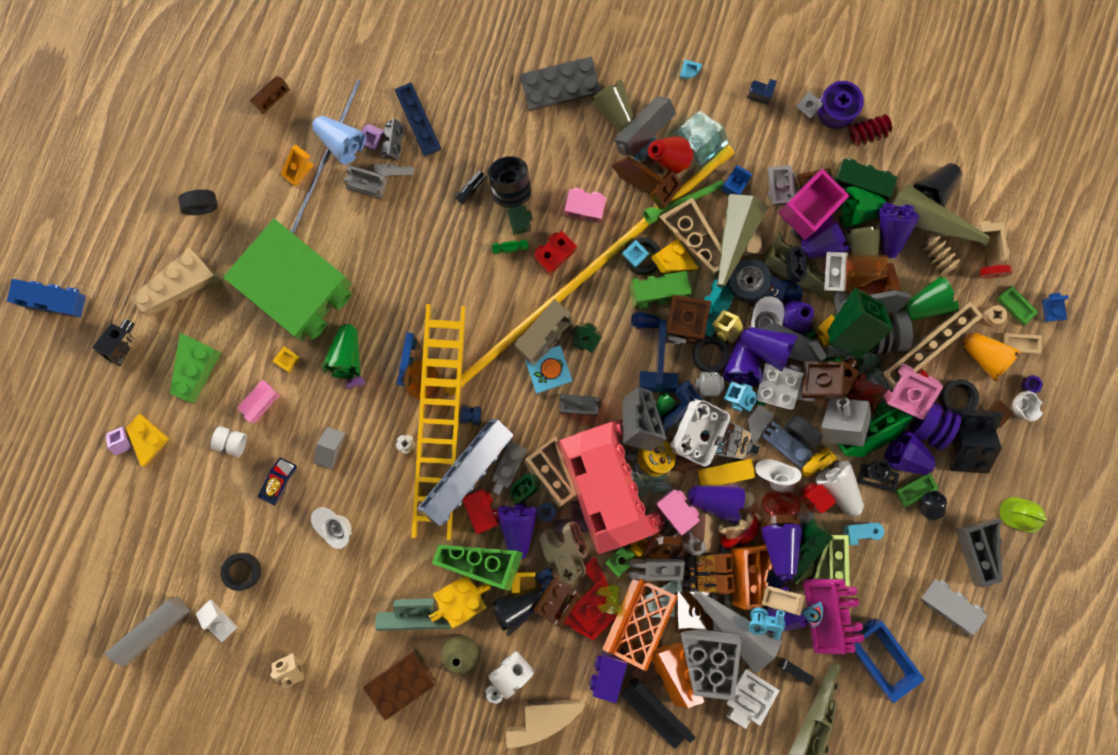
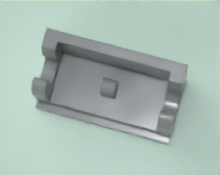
M348 165L347 179L344 178L345 188L382 199L387 185L385 176Z

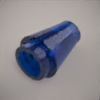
M642 311L632 313L631 327H635V329L659 328L660 317Z

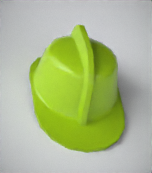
M1011 497L1003 501L1000 506L999 514L1001 520L1012 528L1033 533L1039 531L1043 527L1044 522H1047L1044 510L1035 502Z

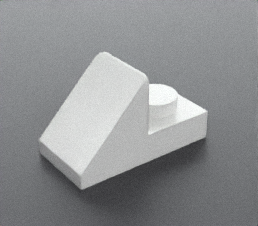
M212 599L196 613L202 629L208 628L221 642H224L238 628Z

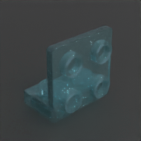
M701 111L697 112L673 133V136H681L690 142L695 160L701 166L729 142L724 127Z

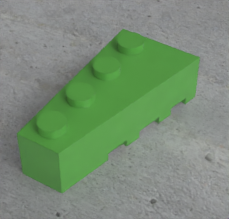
M438 545L432 564L510 591L523 552Z

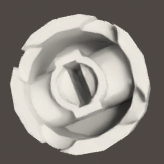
M517 651L511 656L506 657L500 663L501 666L488 676L490 682L506 699L511 697L518 688L520 689L535 672L532 666Z

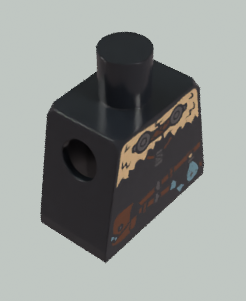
M124 319L119 327L111 323L92 348L103 358L121 366L135 342V338L130 334L135 324L128 319Z

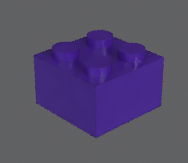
M604 651L601 652V656L597 655L594 665L596 674L591 675L589 682L593 697L613 703L617 702L627 666L625 660Z

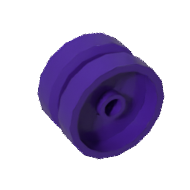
M848 81L832 83L819 98L823 104L817 110V116L825 126L832 129H842L849 126L863 108L864 97L861 90L854 83Z

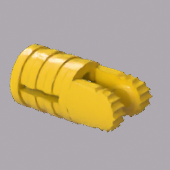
M824 447L803 466L802 474L804 477H809L818 471L821 472L837 459L828 447Z

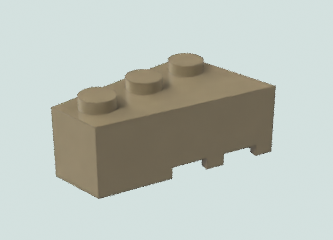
M554 299L524 335L517 339L515 344L516 351L533 367L573 329L571 313Z

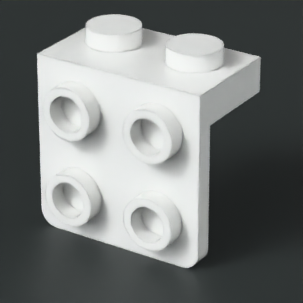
M766 362L762 374V383L759 385L756 399L789 410L793 409L804 371L801 370L800 366L790 364V367L785 366L781 372Z

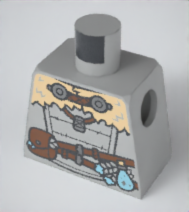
M729 421L723 437L717 436L714 445H717L718 448L714 456L744 460L746 453L757 456L760 445L750 442L752 433Z

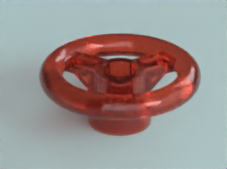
M771 491L763 497L762 508L770 516H794L800 511L801 502L791 492ZM780 496L788 497V498L792 499V500L794 501V503H793V502H787L786 500L782 499ZM773 497L775 505L770 509L767 502Z

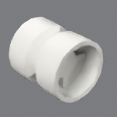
M219 426L213 434L211 450L221 453L226 451L228 455L239 458L245 449L247 434L238 431L232 433L230 429Z

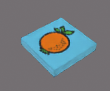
M560 345L549 350L533 367L525 360L536 394L573 382Z

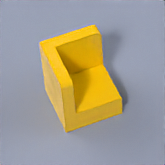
M535 571L516 572L512 584V593H520V591L536 588Z

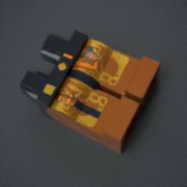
M732 553L692 555L689 558L683 559L685 561L684 570H690V577H683V588L691 589V592H695V590L723 594L735 592L734 574H713V572L727 573L734 571Z

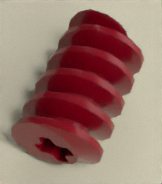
M887 114L849 125V135L856 147L860 146V141L863 145H866L867 139L870 143H873L874 137L877 141H880L882 136L884 139H887L888 132L892 131V122Z

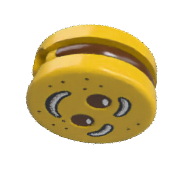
M665 440L652 451L639 449L637 460L643 472L657 477L667 473L674 467L676 454L672 452L673 448L670 447L671 444Z

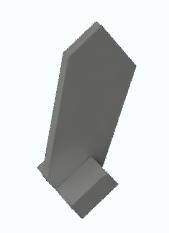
M897 290L870 295L884 303L888 313L897 312L911 299L909 293ZM837 291L833 295L837 314L850 294Z
M775 322L763 328L765 330L798 336L789 358L802 362L822 361L827 357L817 340L813 341Z

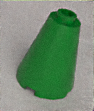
M940 276L911 297L901 311L908 313L911 321L956 312L959 310L958 300L953 301L955 293L948 280Z
M343 324V326L338 328L322 364L323 373L327 374L328 371L332 373V377L341 379H353L354 375L360 376L358 330L353 325Z

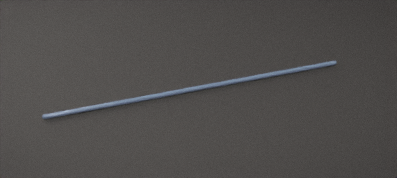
M359 79L357 80L351 96L339 120V122L343 123L344 118L348 112L351 102L361 82V80ZM328 148L291 229L293 234L330 153Z

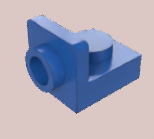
M1061 293L1049 294V298L1042 300L1045 322L1067 320L1064 301L1069 299V295L1061 296Z

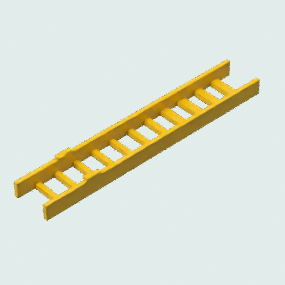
M426 304L411 538L417 537L418 521L431 522L425 516H418L419 511L417 508L419 507V501L423 502L427 497L420 496L422 495L421 482L438 483L442 479L421 477L422 462L451 464L452 466L457 460L466 318L465 306H461L460 321L431 320L432 305ZM430 328L460 329L459 341L430 339ZM429 347L458 349V360L429 359ZM428 366L457 368V380L427 378ZM427 386L455 387V400L426 398ZM425 404L455 406L454 420L425 418ZM424 423L454 425L453 439L423 438ZM423 443L453 444L452 459L422 457ZM454 510L446 522L448 523L447 540L452 539Z

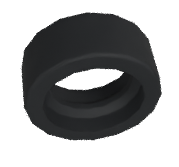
M192 190L178 196L180 212L185 215L208 214L215 211L218 207L216 195L211 190Z
M641 237L635 239L641 246L649 247L654 255L661 251L658 244L650 238ZM625 258L627 267L637 275L651 274L657 269L654 261L647 267L637 266L634 268Z
M708 336L701 339L695 345L692 359L700 371L718 372L728 364L730 350L721 338ZM707 344L717 345L721 349L722 359L715 366L704 364L700 358V351Z
M958 379L943 385L938 396L939 404L942 405L943 411L949 409L952 413L959 415L962 409L952 407L948 399L949 391L954 387H962L968 393L969 402L963 409H976L979 404V393L974 384L968 380Z
M792 416L784 426L787 433L810 450H814L823 439L822 434L811 423L800 416Z
M249 553L231 555L221 566V579L225 586L231 590L242 591L249 589L257 584L260 579V563L256 557ZM238 560H245L252 567V576L246 583H236L230 576V567Z

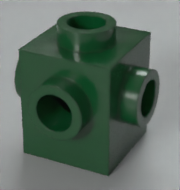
M581 322L579 326L576 325L571 333L573 335L572 342H574L576 348L582 351L586 349L593 353L602 338V334L596 330L597 327L589 322L587 324Z

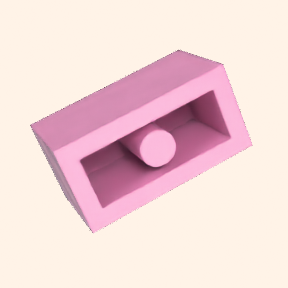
M580 188L569 189L564 216L601 223L606 197L598 192L586 193Z

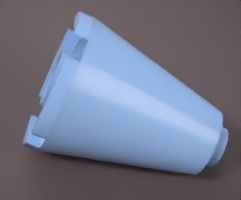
M326 116L314 119L312 123L313 132L339 162L346 165L356 159L354 154L357 150L359 152L362 151L366 136L361 130Z

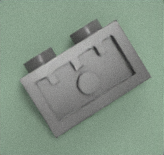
M791 165L768 167L771 206L786 205L797 194V190L794 189L793 182H795V172L792 171Z

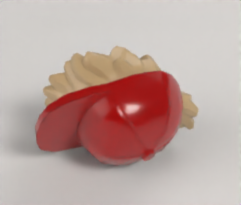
M738 512L741 517L736 524L722 520L718 527V531L721 534H725L721 538V545L724 548H730L737 543L746 544L751 542L758 534L759 522L762 517L757 513L741 514Z

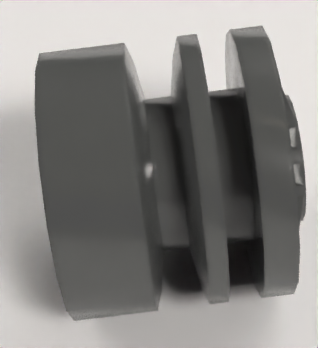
M892 312L889 318L893 330L871 349L874 354L889 353L890 350L894 353L907 352L912 347L913 328L908 313Z

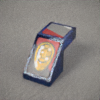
M280 457L269 471L258 494V498L275 506L285 493L286 484L295 473L297 465Z

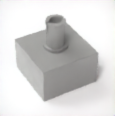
M846 397L845 399H829L821 427L824 442L864 446L871 419L869 401L850 400Z

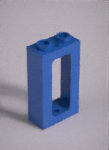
M870 619L864 624L865 627L862 630L854 631L853 633L863 634L864 639L870 634L875 633L904 672V678L890 686L859 642L854 643V654L887 700L895 703L925 679L883 621Z

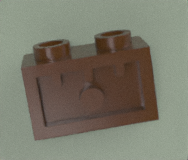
M276 76L253 96L250 102L264 114L290 89L280 76Z

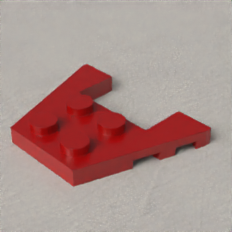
M595 557L585 564L586 574L595 584L583 595L581 600L577 601L564 622L566 626L592 640L616 619L620 609ZM561 606L554 616L556 619L563 610Z

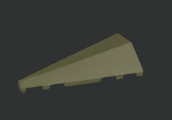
M831 664L789 755H825L829 753L830 747L827 746L830 733L833 731L837 703L833 701L835 690L839 689V684L836 683L839 670L842 668L840 665Z

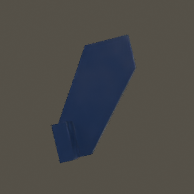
M660 320L656 370L655 372L640 371L639 387L652 392L675 393L678 389V373H663L666 320Z
M689 380L684 381L675 392L681 402L674 407L675 409L660 418L664 432L685 415L691 401H703Z

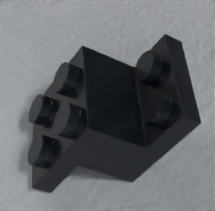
M962 409L960 413L961 424L952 440L955 454L949 465L950 470L989 474L1002 449L996 432L1003 418L1002 414L995 411Z

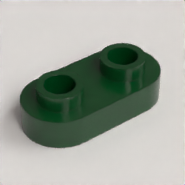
M526 474L510 487L509 496L512 502L523 503L538 492L540 480L537 475Z

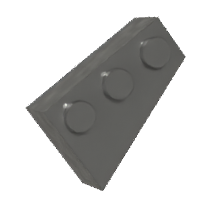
M637 387L622 399L623 444L652 451L667 440L652 391Z
M991 518L955 529L974 586L984 588L1002 582V557L1000 556V544H1002V538H1000L1001 519Z

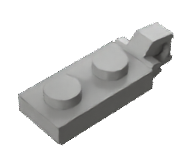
M510 442L492 480L496 482L493 493L500 495L503 487L508 488L512 483L527 452L526 448Z

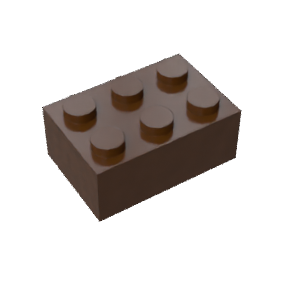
M414 649L366 683L363 689L386 721L434 687L437 680L417 650Z

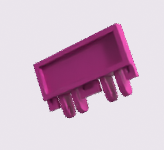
M804 579L803 586L807 607L821 602L823 606V617L819 625L815 628H812L810 625L814 653L844 655L846 652L855 653L854 643L862 642L864 635L853 632L860 631L863 627L860 622H851L849 608L840 607H857L859 599L840 596H853L857 594V588L846 586L845 579Z

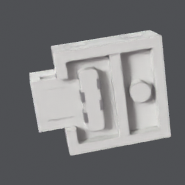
M742 668L737 676L735 701H723L724 704L730 707L725 717L745 729L750 721L761 726L780 690L749 670Z

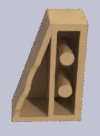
M556 436L523 461L531 474L537 475L541 487L557 508L576 495Z

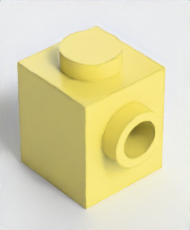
M725 310L720 313L712 324L717 333L716 336L724 342L734 343L744 330L740 318Z

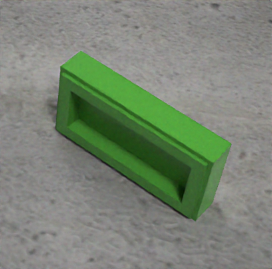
M1012 285L996 298L1022 326L1026 325L1038 313Z
M928 473L899 487L895 492L903 507H908L919 501L924 493L937 491L939 488L931 473Z

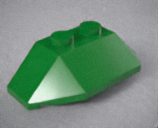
M873 404L870 406L871 419L864 446L837 443L836 445L845 456L864 457L897 439L913 420L911 414L889 404Z

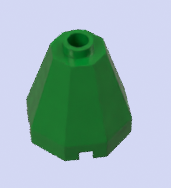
M857 187L846 188L847 190H844L849 197L837 209L842 211V216L838 215V218L845 228H853L880 217V209L886 203L883 197Z

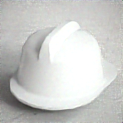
M772 296L760 299L753 310L751 327L763 329L772 322L782 326L784 318L782 302Z
M773 459L760 460L755 466L756 473L769 481L771 488L777 492H793L795 483L802 476L797 468Z
M324 507L313 511L311 523L314 529L331 547L336 549L345 547L349 542V536L352 534L349 520L344 516L336 515L333 511Z

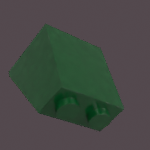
M855 288L828 328L827 333L829 342L833 347L840 348L848 355L861 359L893 330L885 304Z

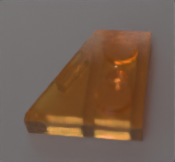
M847 255L846 293H850L853 289L862 285H868L873 280L886 277L888 256Z

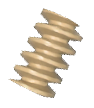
M935 235L921 245L926 244L923 249L924 252L931 251L927 257H935L931 263H939L936 270L943 269V272L940 274V276H943L958 267L957 264L960 259L953 260L952 258L956 253H948L951 246L944 247L947 240L940 241L942 236Z

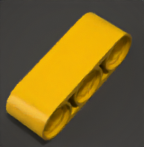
M751 458L697 470L700 485H724L756 477Z

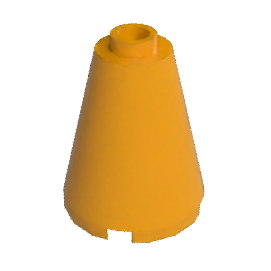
M977 332L974 334L969 333L963 340L965 350L995 382L999 380L997 375L1001 376L1015 361L1017 356L1014 354L1019 355L1021 351Z

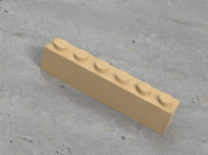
M972 302L962 305L958 311L953 312L913 345L910 351L902 354L879 373L877 377L887 389H894L901 378L898 370L902 364L910 366L917 372L981 319L983 315Z

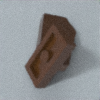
M630 156L615 161L611 165L622 180L649 193L660 210L666 208L682 186L673 171L666 172L662 178Z

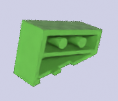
M687 271L665 274L657 278L649 276L647 280L638 281V278L632 279L629 286L634 308L639 307V310L650 308L652 304H658V306L667 305L672 300L673 294L686 297L692 294Z

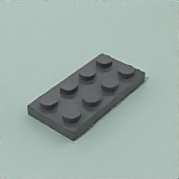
M592 57L520 74L529 112L594 96L601 91Z

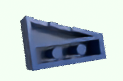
M12 279L7 302L28 309L81 318L86 296L79 293L80 290L67 287V290L61 289V286L49 284L46 286L36 281L26 282Z

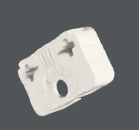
M695 400L689 403L670 447L673 448V453L695 464L708 466L718 448L717 445H714L717 436L723 437L730 421V415L706 401ZM706 430L709 432L710 437L707 441L703 442L700 434Z

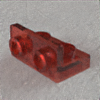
M861 373L859 379L854 381L853 391H849L847 398L850 400L869 401L872 416L885 392V386L867 382L866 374Z

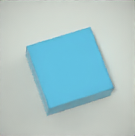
M635 240L622 255L636 268L649 253Z

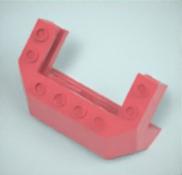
M623 419L558 441L596 553L598 554L631 544L665 529V520L662 514L659 513V510L645 516L644 504L638 497V487L632 480L630 465L626 463L624 448L619 443L620 440H623Z

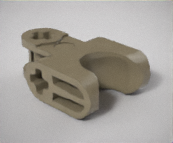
M569 522L564 526L562 532L564 543L558 539L553 529H543L539 534V541L547 563L551 566L557 565L561 580L566 584H573L577 579L584 577L586 567L582 558L587 556V547L578 523Z

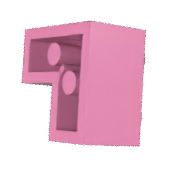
M671 489L654 502L653 505L659 510L664 519L669 521L677 533L682 536L700 521L697 517L699 513L693 506L689 507L685 502L687 498L680 490Z

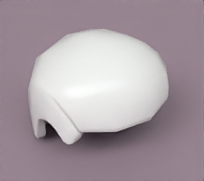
M1024 391L1018 393L1014 398L1012 409L1018 418L1031 422L1037 421L1043 414L1040 411L1042 401L1035 393Z

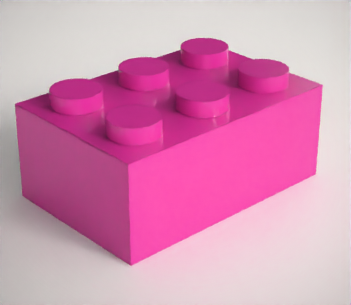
M821 169L778 214L805 240L831 216L849 195Z

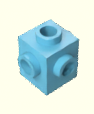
M731 382L724 400L732 405L731 408L736 411L742 412V410L750 412L756 402L757 394L752 391L753 387L748 384Z

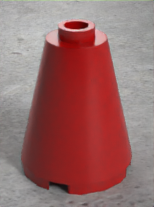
M671 136L655 140L648 147L650 158L666 172L673 171L675 174H679L687 169L693 160V149L689 144L690 142L681 136Z

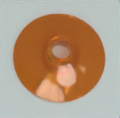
M423 361L411 363L407 367L403 378L406 391L417 399H420ZM428 366L427 378L439 379L435 367ZM427 386L426 398L432 396L438 386Z

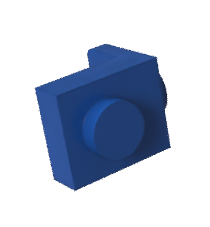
M736 165L721 190L728 195H740L752 177V173Z

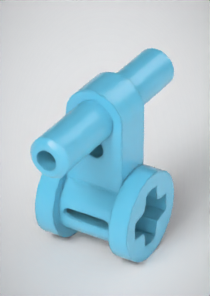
M754 608L750 612L752 620L749 623L748 630L755 635H763L767 630L773 631V638L779 640L785 627V612L778 610L776 617L768 616V612L765 609Z

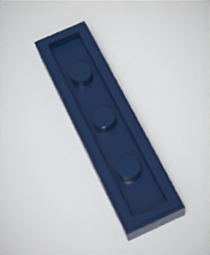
M412 82L394 89L424 157L441 151L440 144Z

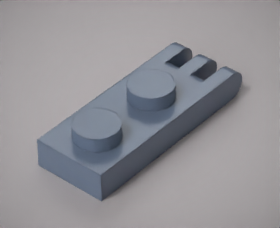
M771 421L770 425L775 430L773 431L771 428L766 427L765 431L770 436L762 433L761 437L801 469L813 453L777 423Z

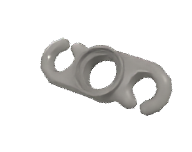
M670 523L665 527V536L670 535L669 529L673 527ZM677 531L674 535H670V537L675 535L681 536L677 533ZM690 531L684 533L689 535V542L684 544V550L693 556L704 554L706 550L705 542H701V549L695 551L694 545L700 543V539L695 538Z

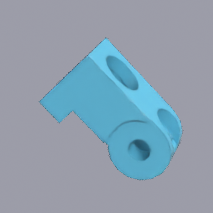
M879 523L843 525L844 535H848L850 546L859 545L858 539L879 540L884 535V528Z

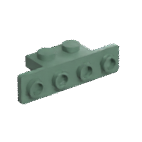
M434 599L394 600V612H378L376 615V631L452 629L448 621L443 617L433 623L431 622L428 615L436 612Z

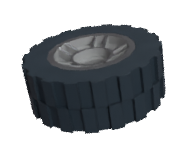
M750 258L739 261L729 278L730 291L736 299L738 298L741 302L755 303L769 293L772 278L771 272L768 270V266L763 264L764 262ZM750 278L754 281L751 284L747 283V280Z

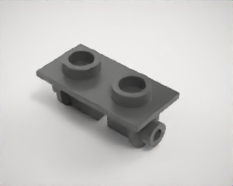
M395 118L392 121L388 120L385 124L384 138L389 139V141H383L381 154L385 159H390L391 156L399 161L404 125Z

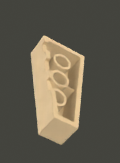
M693 197L659 216V221L679 239L681 244L713 276L719 273L718 267L721 263L722 255L720 254L721 245Z
M189 247L130 297V299L143 313L152 316L173 305L174 302L180 299L183 300L189 297L190 294L198 290L201 291L206 286L216 283L221 279L200 255Z

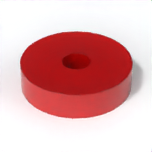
M995 265L979 269L980 278H1000L1012 275V266Z

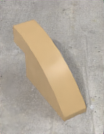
M584 699L525 702L526 727H510L506 729L507 748L533 744L560 731L584 709Z

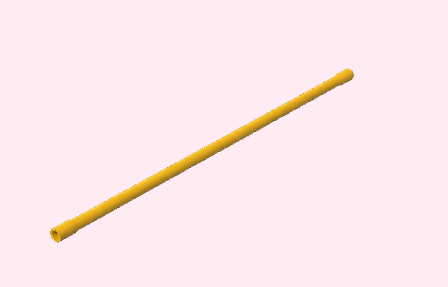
M727 145L717 153L710 162L680 187L669 203L682 198L719 165L734 155L733 148ZM643 218L462 374L461 388L523 335L554 299L560 303L651 224H648L645 218ZM455 387L444 388L450 397L456 393Z

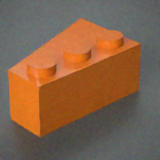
M765 543L730 547L733 554L734 571H732V574H734L735 592H732L733 606L745 610L762 608L766 585L768 586V582H766L768 571L772 569Z
M675 642L657 648L651 660L656 667L654 668L656 673L661 676L664 682L663 685L673 704L679 707L690 708L703 703V697L694 696L683 642Z

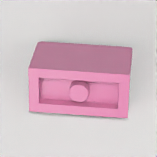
M262 380L237 409L245 415L244 418L248 422L255 424L280 394Z

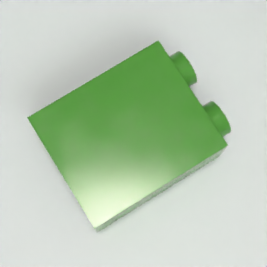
M273 219L223 276L225 280L301 341H304L307 336L312 340L317 338L327 325L323 317L332 307L340 310L352 296V292L348 290L352 283L276 219Z

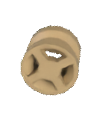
M999 305L988 308L983 312V321L988 326L1001 324L1007 319V311Z

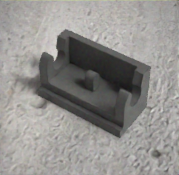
M561 394L559 414L598 416L599 397Z

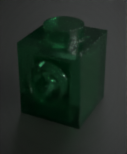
M526 205L507 209L513 236L531 231L530 222L533 221L531 211L526 209Z

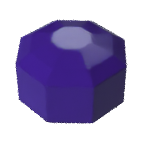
M1034 375L1023 378L1021 383L1023 391H1031L1033 393L1040 392L1043 386L1041 379Z

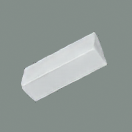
M827 252L825 291L846 290L848 252Z

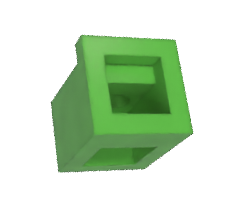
M619 547L604 562L619 578L630 567L629 562L635 554L628 547L625 549ZM620 557L625 558L624 564L618 563Z

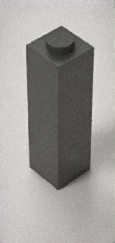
M656 96L615 137L614 141L617 145V150L622 155L634 157L675 116L676 111L670 98Z

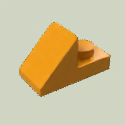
M292 146L281 176L293 186H297L313 168V164L309 161L311 156L299 146Z

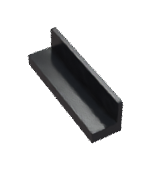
M637 677L621 693V697L673 748L676 749L685 739L691 743L696 738Z

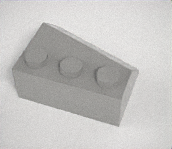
M700 629L681 632L694 696L735 701L742 642L739 634Z

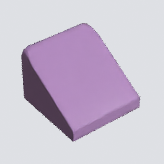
M367 124L362 131L366 136L364 146L376 151L384 136V130Z
M124 426L106 434L107 448L114 455L132 449L131 441Z

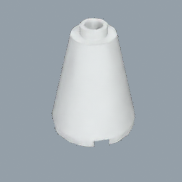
M841 461L834 464L835 468L830 470L827 467L820 472L815 479L817 485L823 484L828 490L827 494L833 496L836 500L835 503L848 516L855 517L863 512L864 503L852 465L848 461Z

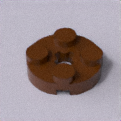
M793 515L770 516L769 521H765V518L760 520L761 529L778 524V527L785 526L784 524H797L801 526L800 517L797 516L796 519H793Z
M654 534L644 544L645 555L649 554L651 559H671L673 555H676V558L684 554L682 537L678 535L663 537L662 534Z

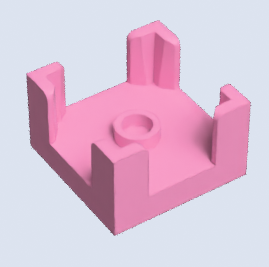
M902 364L898 370V373L901 375L900 380L894 390L891 392L890 389H887L883 397L889 405L923 420L943 386L936 378L928 376V378L916 373L910 366Z

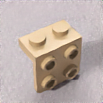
M983 221L979 225L974 226L990 237L989 243L985 246L988 266H995L1008 261L1010 250L1007 246V231L1004 228L1003 222L992 223L991 221Z

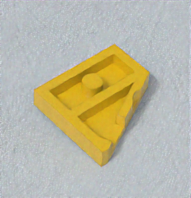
M676 239L651 257L661 273H670L671 271L675 273L683 271L694 272L698 269V266L679 239Z
M140 413L126 427L142 467H145L170 439Z

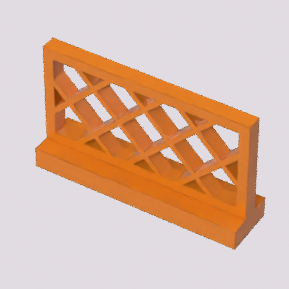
M632 579L602 650L647 671L678 596L642 579ZM647 587L652 588L654 597L646 600L645 591ZM666 595L671 597L668 605L662 608L659 598ZM656 600L658 610L650 613L647 604ZM644 606L646 615L638 618L636 612L639 607ZM660 613L661 622L654 626L651 617ZM648 619L650 628L642 632L639 622ZM636 624L638 634L630 637L629 628ZM652 632L653 641L646 645L643 635ZM640 637L642 647L634 650L632 640ZM628 643L630 652L625 655L619 653L622 645ZM644 651L645 654L643 664L638 663L636 654Z

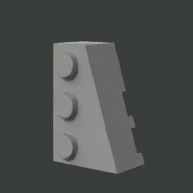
M935 579L920 601L940 616L942 615L949 620L950 624L954 627L957 626L966 632L965 635L971 638L988 617L984 614L985 610L977 604L973 606L968 603V598L960 592L954 593L949 589L950 586L942 580L938 582Z

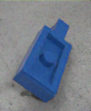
M406 333L397 385L408 387L411 380L408 368L412 369L414 358L410 357L411 351L416 350L417 345L414 333Z

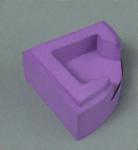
M361 376L345 382L347 389L366 385L365 379Z

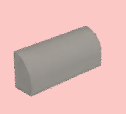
M179 597L167 600L105 652V655L120 666L130 664L191 611Z

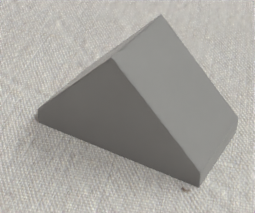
M327 427L316 444L314 463L333 469L346 433Z

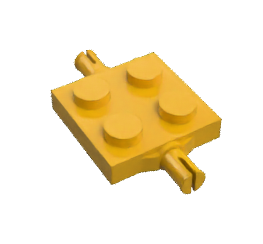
M463 576L435 592L433 597L438 604V610L428 615L431 622L433 623L443 617L448 621L453 630L487 610L481 594L491 589L490 585L484 583L476 587L469 577Z

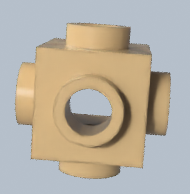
M293 653L271 664V679L282 689L305 679L302 663Z

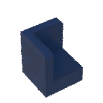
M770 79L768 84L753 80L747 98L768 105L777 81Z

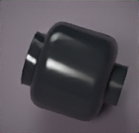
M929 491L922 495L919 509L925 518L937 520L945 515L947 498L938 491Z

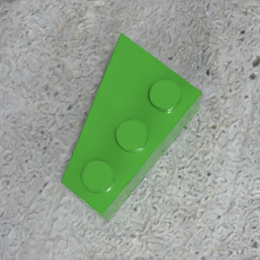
M180 333L170 394L195 404L221 352Z

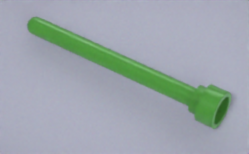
M718 181L669 203L666 208L661 210L650 207L643 211L644 218L648 224H652L657 221L660 215L665 214L692 197L694 200L721 189L725 183Z

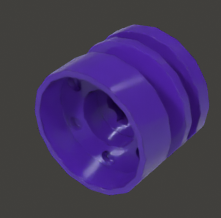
M934 402L923 420L914 417L909 432L916 435L920 441H925L928 438V445L942 451L954 439L961 424V416L957 413H952L949 409L943 411L942 405Z

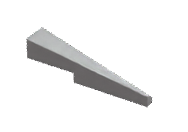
M695 590L693 598L698 600L704 612L709 614L719 631L739 634L742 641L740 657L746 661L753 673L759 672L775 658L782 643L781 639H774L773 635L767 631L763 635L752 634L748 630L751 621L704 593Z

